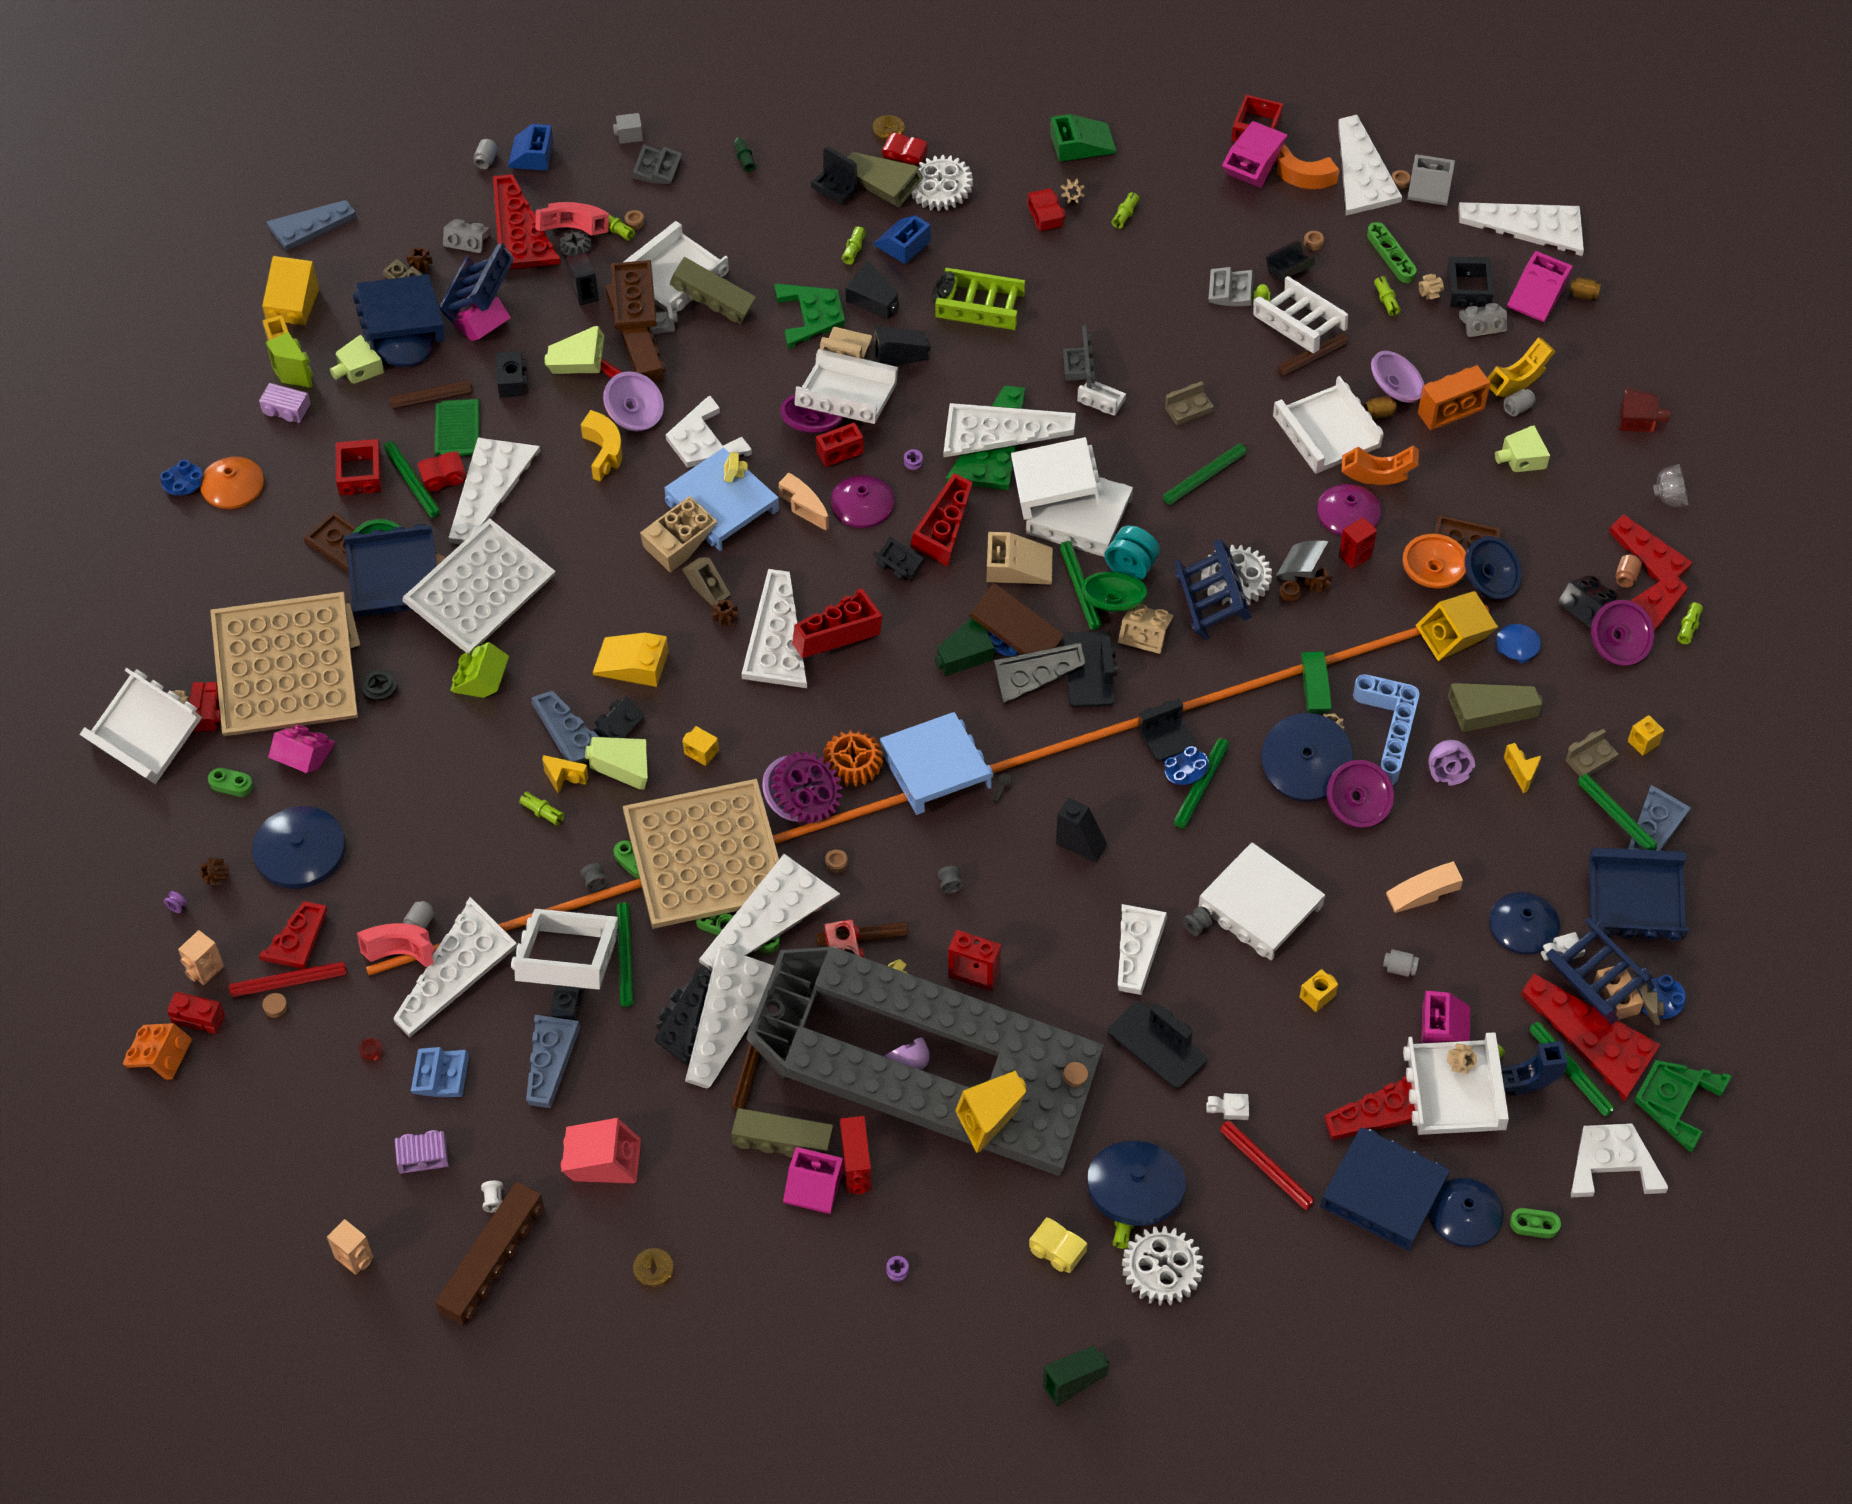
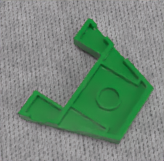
M774 284L778 303L799 300L804 321V327L784 329L788 349L795 347V343L802 340L807 342L814 335L819 333L823 335L832 331L833 327L840 328L845 325L838 289Z
M1656 1060L1634 1101L1692 1153L1703 1131L1680 1120L1697 1086L1721 1097L1732 1076L1725 1073L1722 1075L1713 1074L1710 1070L1701 1069V1071L1687 1069V1066Z

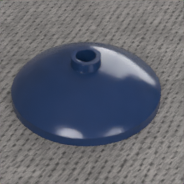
M430 332L373 339L374 351L381 360L401 367L414 366L426 360L431 353L433 345Z
M1485 536L1474 541L1467 549L1465 570L1471 584L1479 593L1487 598L1500 600L1516 592L1521 583L1522 570L1520 561L1510 545L1497 537Z
M1515 892L1503 896L1494 904L1489 917V926L1494 938L1504 948L1518 954L1529 955L1545 951L1543 945L1553 943L1554 938L1558 937L1560 920L1554 907L1544 898L1528 892Z
M1455 1178L1446 1181L1429 1211V1218L1436 1232L1446 1241L1461 1247H1477L1491 1241L1498 1234L1504 1216L1503 1207L1497 1194L1486 1184L1471 1178ZM1464 1203H1471L1472 1207H1467Z

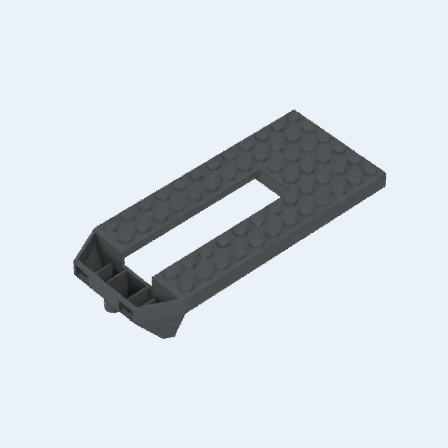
M836 947L780 950L749 1028L747 1040L784 1081L786 1077L972 1145L955 1112L963 1090L969 1089V1087L805 1028L818 992H822L997 1056L989 1080L1016 1070L1019 1078L1021 1077L1025 1081L1026 1094L1018 1112L983 1149L1060 1177L1103 1044ZM775 1005L779 1011L770 1013L767 1011V1006ZM1071 1062L1083 1064L1088 1071L1086 1082L1081 1087H1070L1063 1080V1071Z

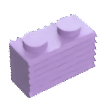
M272 383L268 384L265 392H263L259 399L261 410L264 414L282 417L286 421H297L298 423L301 422L311 404L308 393Z
M431 1130L421 1135L405 1134L401 1138L395 1139L397 1167L400 1174L449 1167L447 1142L443 1131Z

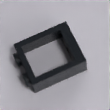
M1449 257L1447 278L1450 307L1476 306L1479 308L1486 307V304L1492 303L1494 291L1490 257ZM1456 277H1484L1486 290H1458Z

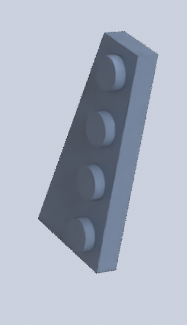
M347 200L269 220L266 221V224L283 248L288 251L357 218Z
M553 691L532 697V705L564 759L581 764L589 762V759L585 758L586 746H590L592 737L599 736L594 731H590L579 716L573 715L570 712V708Z
M1651 785L1637 823L1657 842L1656 851H1661L1689 814L1691 807ZM1633 838L1631 839L1628 849L1644 850Z
M535 1015V1032H533L532 1037L533 1052L530 1057L531 1072L528 1077L526 1101L528 1105L551 1108L581 1025L579 1021Z

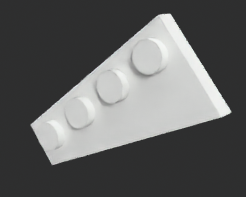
M1122 904L1118 974L1119 991L1142 995L1167 920L1166 912Z

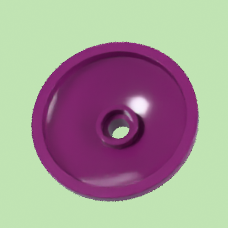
M795 395L788 397L781 405L780 414L784 422L801 432H827L838 426L843 420L842 416L796 406Z
M869 475L849 477L841 481L831 494V509L835 517L842 523L855 528H869L881 524L891 515L894 508V494L891 488L881 479Z
M1340 484L1327 489L1319 498L1317 505V514L1320 522L1329 531L1342 536L1344 528L1362 517L1376 527L1382 512L1378 498L1368 489L1355 484Z
M1615 600L1605 604L1598 610L1592 622L1591 635L1596 650L1605 660L1615 665L1628 666L1638 663L1650 652L1654 641V628L1649 615L1641 606L1628 600ZM1614 632H1617L1618 638L1614 637Z
M1352 760L1339 766L1331 775L1327 785V800L1332 812L1340 821L1352 827L1366 828L1378 824L1389 814L1394 801V790L1390 778L1381 767L1366 760ZM1353 793L1358 795V800L1353 798Z

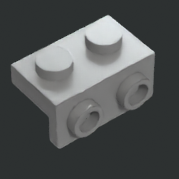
M454 219L444 227L443 246L481 253L483 241L490 236V228L484 227L481 223L468 224L464 220Z
M1497 303L1486 304V307L1479 308L1470 306L1466 310L1459 311V319L1466 324V335L1468 337L1507 331V311Z

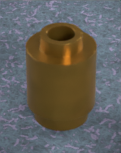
M1577 277L1576 280H1572L1569 292H1573L1572 297L1598 299L1601 283H1597L1596 280Z
M1389 395L1372 398L1364 402V409L1371 414L1372 419L1390 417L1396 411V402Z

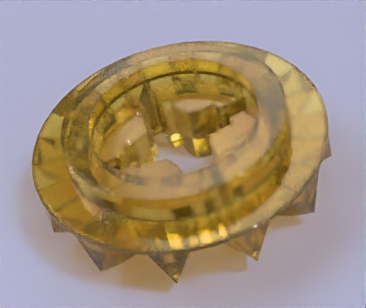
M894 115L880 116L873 123L874 134L879 136L880 139H888L890 133L902 134L904 123Z
M658 1248L642 1251L636 1257L633 1264L636 1279L642 1282L643 1285L647 1284L653 1287L661 1283L664 1284L671 1277L673 1262L670 1255ZM652 1260H654L658 1267L654 1275H652L650 1269H647L651 1267Z

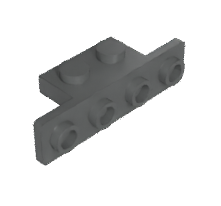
M1086 325L1082 326L1083 347L1063 349L1065 381L1086 379L1087 388L1091 389V384L1095 383V372L1092 371L1094 370L1091 333H1087Z

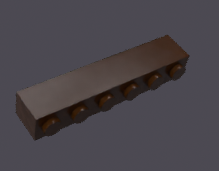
M612 283L605 285V289L614 317ZM648 327L618 329L634 372L648 377L654 383L663 382V373L666 372L664 361L658 358L660 357L658 346L653 345L655 340L652 330L648 331Z
M518 1182L514 1183L436 1300L435 1305L439 1314L464 1326L468 1319L471 1320L477 1311L478 1303L481 1299L487 1297L491 1289L490 1285L494 1279H498L501 1276L505 1262L508 1258L514 1256L518 1247L517 1244L521 1238H525L528 1235L533 1220L541 1215L544 1204L540 1193Z

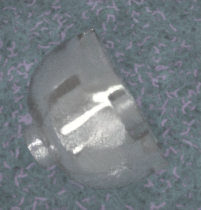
M1680 464L1671 465L1660 471L1657 476V484L1653 485L1655 497L1660 496L1662 503L1670 507L1689 505L1688 496L1685 494V481Z

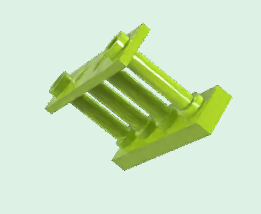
M945 268V272L950 271L955 274V284L945 299H936L935 317L1016 330L1017 310H1013L1016 297L1025 296V280ZM957 286L969 288L965 302L953 300ZM976 290L989 291L985 305L973 303ZM996 293L1008 294L1005 308L993 307Z

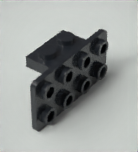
M1105 631L1065 633L1064 646L1081 643L1086 663L1084 667L1067 674L1070 706H1112L1114 704L1113 676H1117V663H1113L1112 658L1116 657L1115 645H1111L1110 636Z
M703 966L696 969L687 985L673 990L669 996L671 1001L658 1014L657 1018H659V1021L655 1026L659 1029L655 1042L687 1066L690 1063L712 974Z
M1135 1002L1108 1028V1034L1174 1089H1180L1207 1062V1056L1191 1044L1193 1034L1191 1028L1185 1022L1177 1020L1168 1008L1161 1007L1158 1003L1151 1009H1148L1141 1002Z

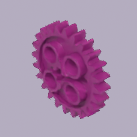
M798 751L793 755L789 754L778 763L779 766L774 769L776 774L771 778L777 782L771 786L772 789L777 790L773 797L780 798L777 805H784L783 813L790 811L791 819L798 816L799 823L805 819L807 824L813 821L817 824L821 820H826L836 812L835 809L840 806L838 800L842 798V795L837 792L843 789V787L836 784L841 779L833 776L837 770H830L831 763L824 764L823 756L817 760L816 753L814 752L810 756H808L807 751L801 754ZM821 782L823 783V784H821V785L819 784V785L814 786L812 789L810 788V786H813V785H815L816 783H821ZM802 786L804 787V789H801V790H799L798 792H793V793H792V792L790 791V790H798V789H800Z

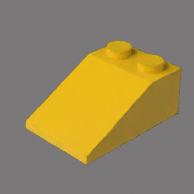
M645 632L605 637L593 670V675L657 687L669 652L667 636Z

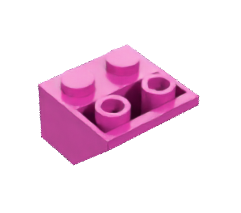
M494 297L489 309L481 311L476 304H472L473 307L459 311L457 318L452 324L473 341L480 339L511 317L500 299Z
M295 725V727L284 728V730L274 733L268 758L309 773L319 769L334 747L335 741L328 739V736L323 733H313L308 731V728L305 726Z
M1426 991L1422 1003L1421 1044L1470 1041V1006L1451 993Z
M796 1147L788 1171L783 1203L831 1214L844 1172L843 1158Z

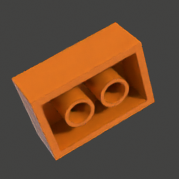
M1476 365L1471 368H1465L1453 375H1447L1435 382H1429L1422 388L1418 414L1431 431L1485 409L1490 381L1479 366Z

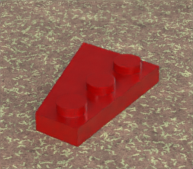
M1673 572L1630 601L1638 604L1647 612L1655 632L1662 625L1669 612L1676 607L1687 593L1688 587Z
M304 901L287 921V926L282 932L275 935L272 939V944L267 950H263L260 953V960L305 969L328 911L327 906Z

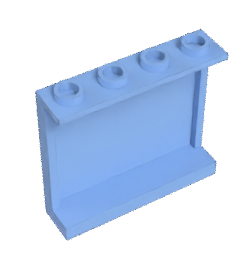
M724 447L664 487V499L670 508H674L684 499L691 496L717 520L718 523L707 535L706 540L719 551L723 550V540L767 510L772 515L779 511L778 497L748 469L744 471L743 478L735 476L732 483L724 481V464L730 454Z
M955 712L880 738L884 759L916 815L925 812V802L984 781L988 789L992 788L991 778H993V771L990 765L984 763L981 750L976 749L972 735L967 734L963 720H959Z

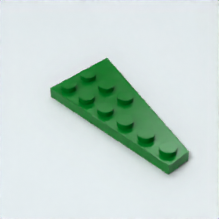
M1004 386L991 407L1022 409L1025 388ZM1016 445L961 454L947 475L946 483L955 473L973 482L972 486L1009 490L1013 469L1011 453L1016 451Z

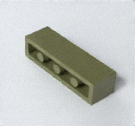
M683 257L670 281V285L677 291L686 293L693 300L702 302L709 306L711 310L719 312L730 321L742 324L756 298L754 295L686 257Z
M738 1108L731 1135L732 1144L741 1149L754 1148L764 1153H782L792 1158L796 1147L829 1155L834 1132L833 1125Z

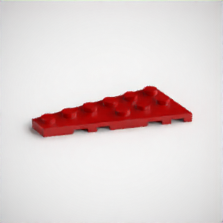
M513 174L493 176L498 244L503 243L514 257L509 269L561 264L560 257L554 251L553 245L548 240L545 231L535 229L536 215L534 211L532 212L529 202L523 196L522 190Z
M1533 974L1522 990L1521 995L1540 1015H1544L1552 1023V1027L1565 1036L1567 1043L1592 1068H1596L1604 1076V1081L1609 1086L1612 1085L1620 1093L1619 1096L1626 1101L1657 1053L1660 1044L1618 1020L1611 1025L1593 1006Z

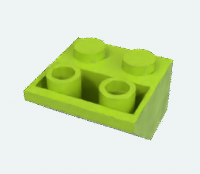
M289 332L266 342L272 368L281 383L307 388L313 386L311 378L314 376L308 365L310 363L309 357L306 352H301V346L296 338L293 339Z
M490 642L476 647L470 655L467 653L462 654L458 661V670L452 678L453 684L450 691L482 698L497 692L509 655Z

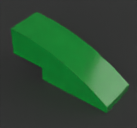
M1324 651L1301 652L1307 713L1329 714L1331 698Z

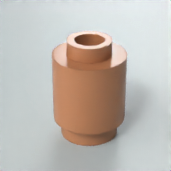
M1625 555L1621 557L1615 574L1618 585L1629 588L1636 583L1642 566V562L1637 556Z

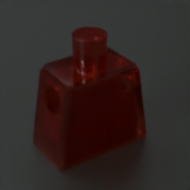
M1626 387L1622 402L1619 431L1652 432L1654 431L1656 421H1669L1670 410L1658 408L1659 397L1657 395Z

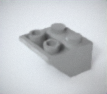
M1415 154L1407 200L1447 206L1455 160Z

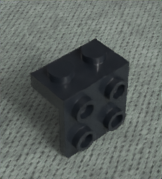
M826 147L823 150V172L811 181V188L843 205L857 193V164L836 150Z
M1585 576L1569 582L1557 603L1591 628L1594 616L1602 606L1622 599L1616 591L1602 585L1597 577Z
M1180 699L1167 701L1158 707L1148 708L1139 713L1138 730L1158 762L1183 753L1189 746L1196 747V741L1182 719L1183 704Z

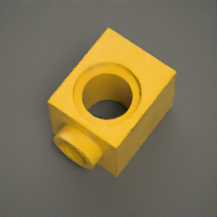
M1648 715L1632 726L1628 742L1644 756L1660 745L1664 729Z
M697 726L691 732L686 733L682 741L684 754L705 766L708 765L719 751L718 738Z
M1321 969L1301 986L1299 997L1317 1012L1336 996L1338 983L1331 974H1327ZM1316 988H1323L1324 991L1317 990Z

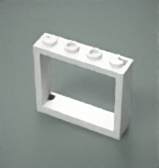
M534 909L532 917L527 919L526 930L522 932L521 944L518 943L516 957L512 958L511 968L515 970V981L600 989L618 937V917ZM539 931L601 937L592 965L530 959L529 955Z

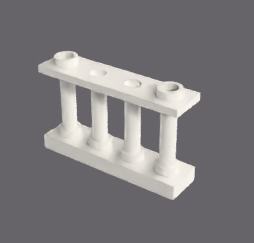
M1288 276L1285 278V291L1277 297L1267 301L1259 296L1254 300L1253 315L1313 354L1319 350L1320 336L1334 326L1339 327L1343 331L1348 329V313ZM1289 297L1297 301L1285 311L1277 307ZM1304 307L1312 310L1311 313L1300 321L1292 317V315ZM1319 316L1327 320L1316 330H1312L1307 326Z

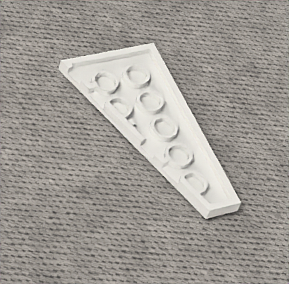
M1358 115L1339 119L1338 130L1341 146L1340 154L1342 158L1346 216L1400 203L1402 195Z
M1459 202V223L1481 229L1488 227L1495 229L1496 233L1499 234L1504 232L1510 233L1517 239L1543 246L1547 244L1558 246V250L1565 251V249L1576 251V255L1583 256L1584 247L1580 206Z
M950 403L943 458L1074 435L1076 413Z
M484 438L477 439L449 535L450 543L462 544L489 517L494 515L497 506L503 503L519 481L520 475L529 468L531 460L540 453V446Z
M768 569L742 670V679L807 688L803 658L792 644L794 625L797 624L790 572Z
M783 854L699 958V962L712 971L717 950L720 947L747 956L751 952L760 949L762 945L771 939L777 938L800 923L808 915L817 912L825 904L839 898L840 893Z
M471 897L466 902L462 913L457 916L452 929L445 935L433 954L434 964L428 966L424 973L420 975L411 994L406 997L393 1018L394 1022L409 1037L413 1036L517 948V943Z
M721 947L717 950L685 1082L706 1089L712 1085L753 1021L774 965Z

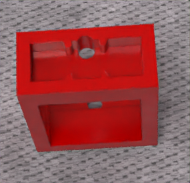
M1246 94L1233 124L1231 141L1236 142L1249 126V124L1244 123L1247 113L1273 119L1270 128L1277 130L1282 118L1283 103Z
M378 439L336 442V484L339 495L382 492L381 449ZM373 460V475L343 477V462Z
M956 930L948 948V977L993 991L1000 975L1001 944Z
M865 1117L840 1118L847 1193L863 1194L867 1191H872Z

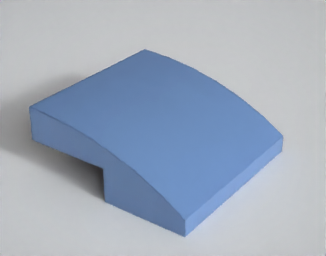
M441 1047L418 1049L411 1086L412 1094L433 1097H462L470 1054L466 1050L444 1052Z

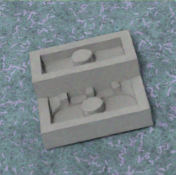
M1231 267L1211 269L1209 302L1225 306H1252L1253 271L1232 272Z

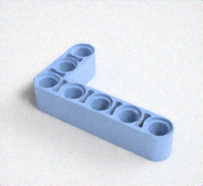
M1363 674L1357 677L1355 681L1354 699L1362 704L1394 711L1380 765L1390 778L1392 785H1394L1399 779L1418 704L1419 690L1410 684Z

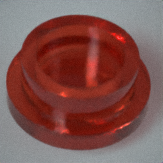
M368 1037L361 1042L358 1051L361 1058L373 1061L381 1056L383 1047L379 1040Z

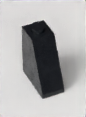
M586 253L566 257L567 270L579 306L599 301L596 273Z
M868 261L845 287L847 302L888 320L899 308L898 292Z
M874 326L875 356L878 363L899 366L928 360V351H931L929 339H925L923 331Z
M1068 797L1057 814L1056 844L1097 863L1107 847V842L1090 808Z

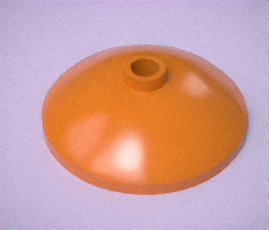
M227 457L214 462L204 471L200 490L204 499L209 504L222 509H236L248 505L260 495L264 487V475L259 465L248 458Z
M1441 534L1421 535L1410 541L1404 550L1402 558L1403 567L1408 576L1420 585L1429 588H1446L1458 583L1466 574V551L1457 541Z

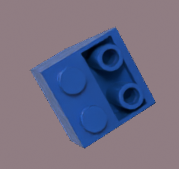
M531 124L516 135L508 167L548 171L554 143L552 125Z
M916 215L900 219L874 242V246L906 264L931 241V224Z

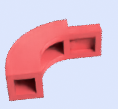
M557 202L548 204V208L536 210L535 229L538 231L571 227L583 230L591 236L608 232L609 213L592 205L575 202Z
M393 923L371 927L357 933L360 952L370 962L393 954H407L416 958L425 967L434 964L432 957L434 948L430 942L429 933L420 926Z

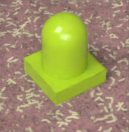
M1261 284L1257 287L1256 291L1254 290L1253 306L1254 300L1259 296L1270 301V292L1267 285Z

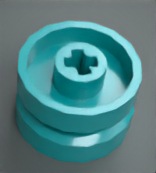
M1128 525L1122 527L1117 532L1114 540L1106 549L1104 558L1112 571L1126 573L1142 580L1160 555V547L1151 534L1139 527Z

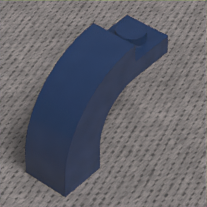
M1563 1042L1538 1044L1537 1052L1531 1059L1516 1065L1502 1066L1504 1091H1513L1514 1096L1546 1087L1560 1078L1565 1072L1568 1063Z

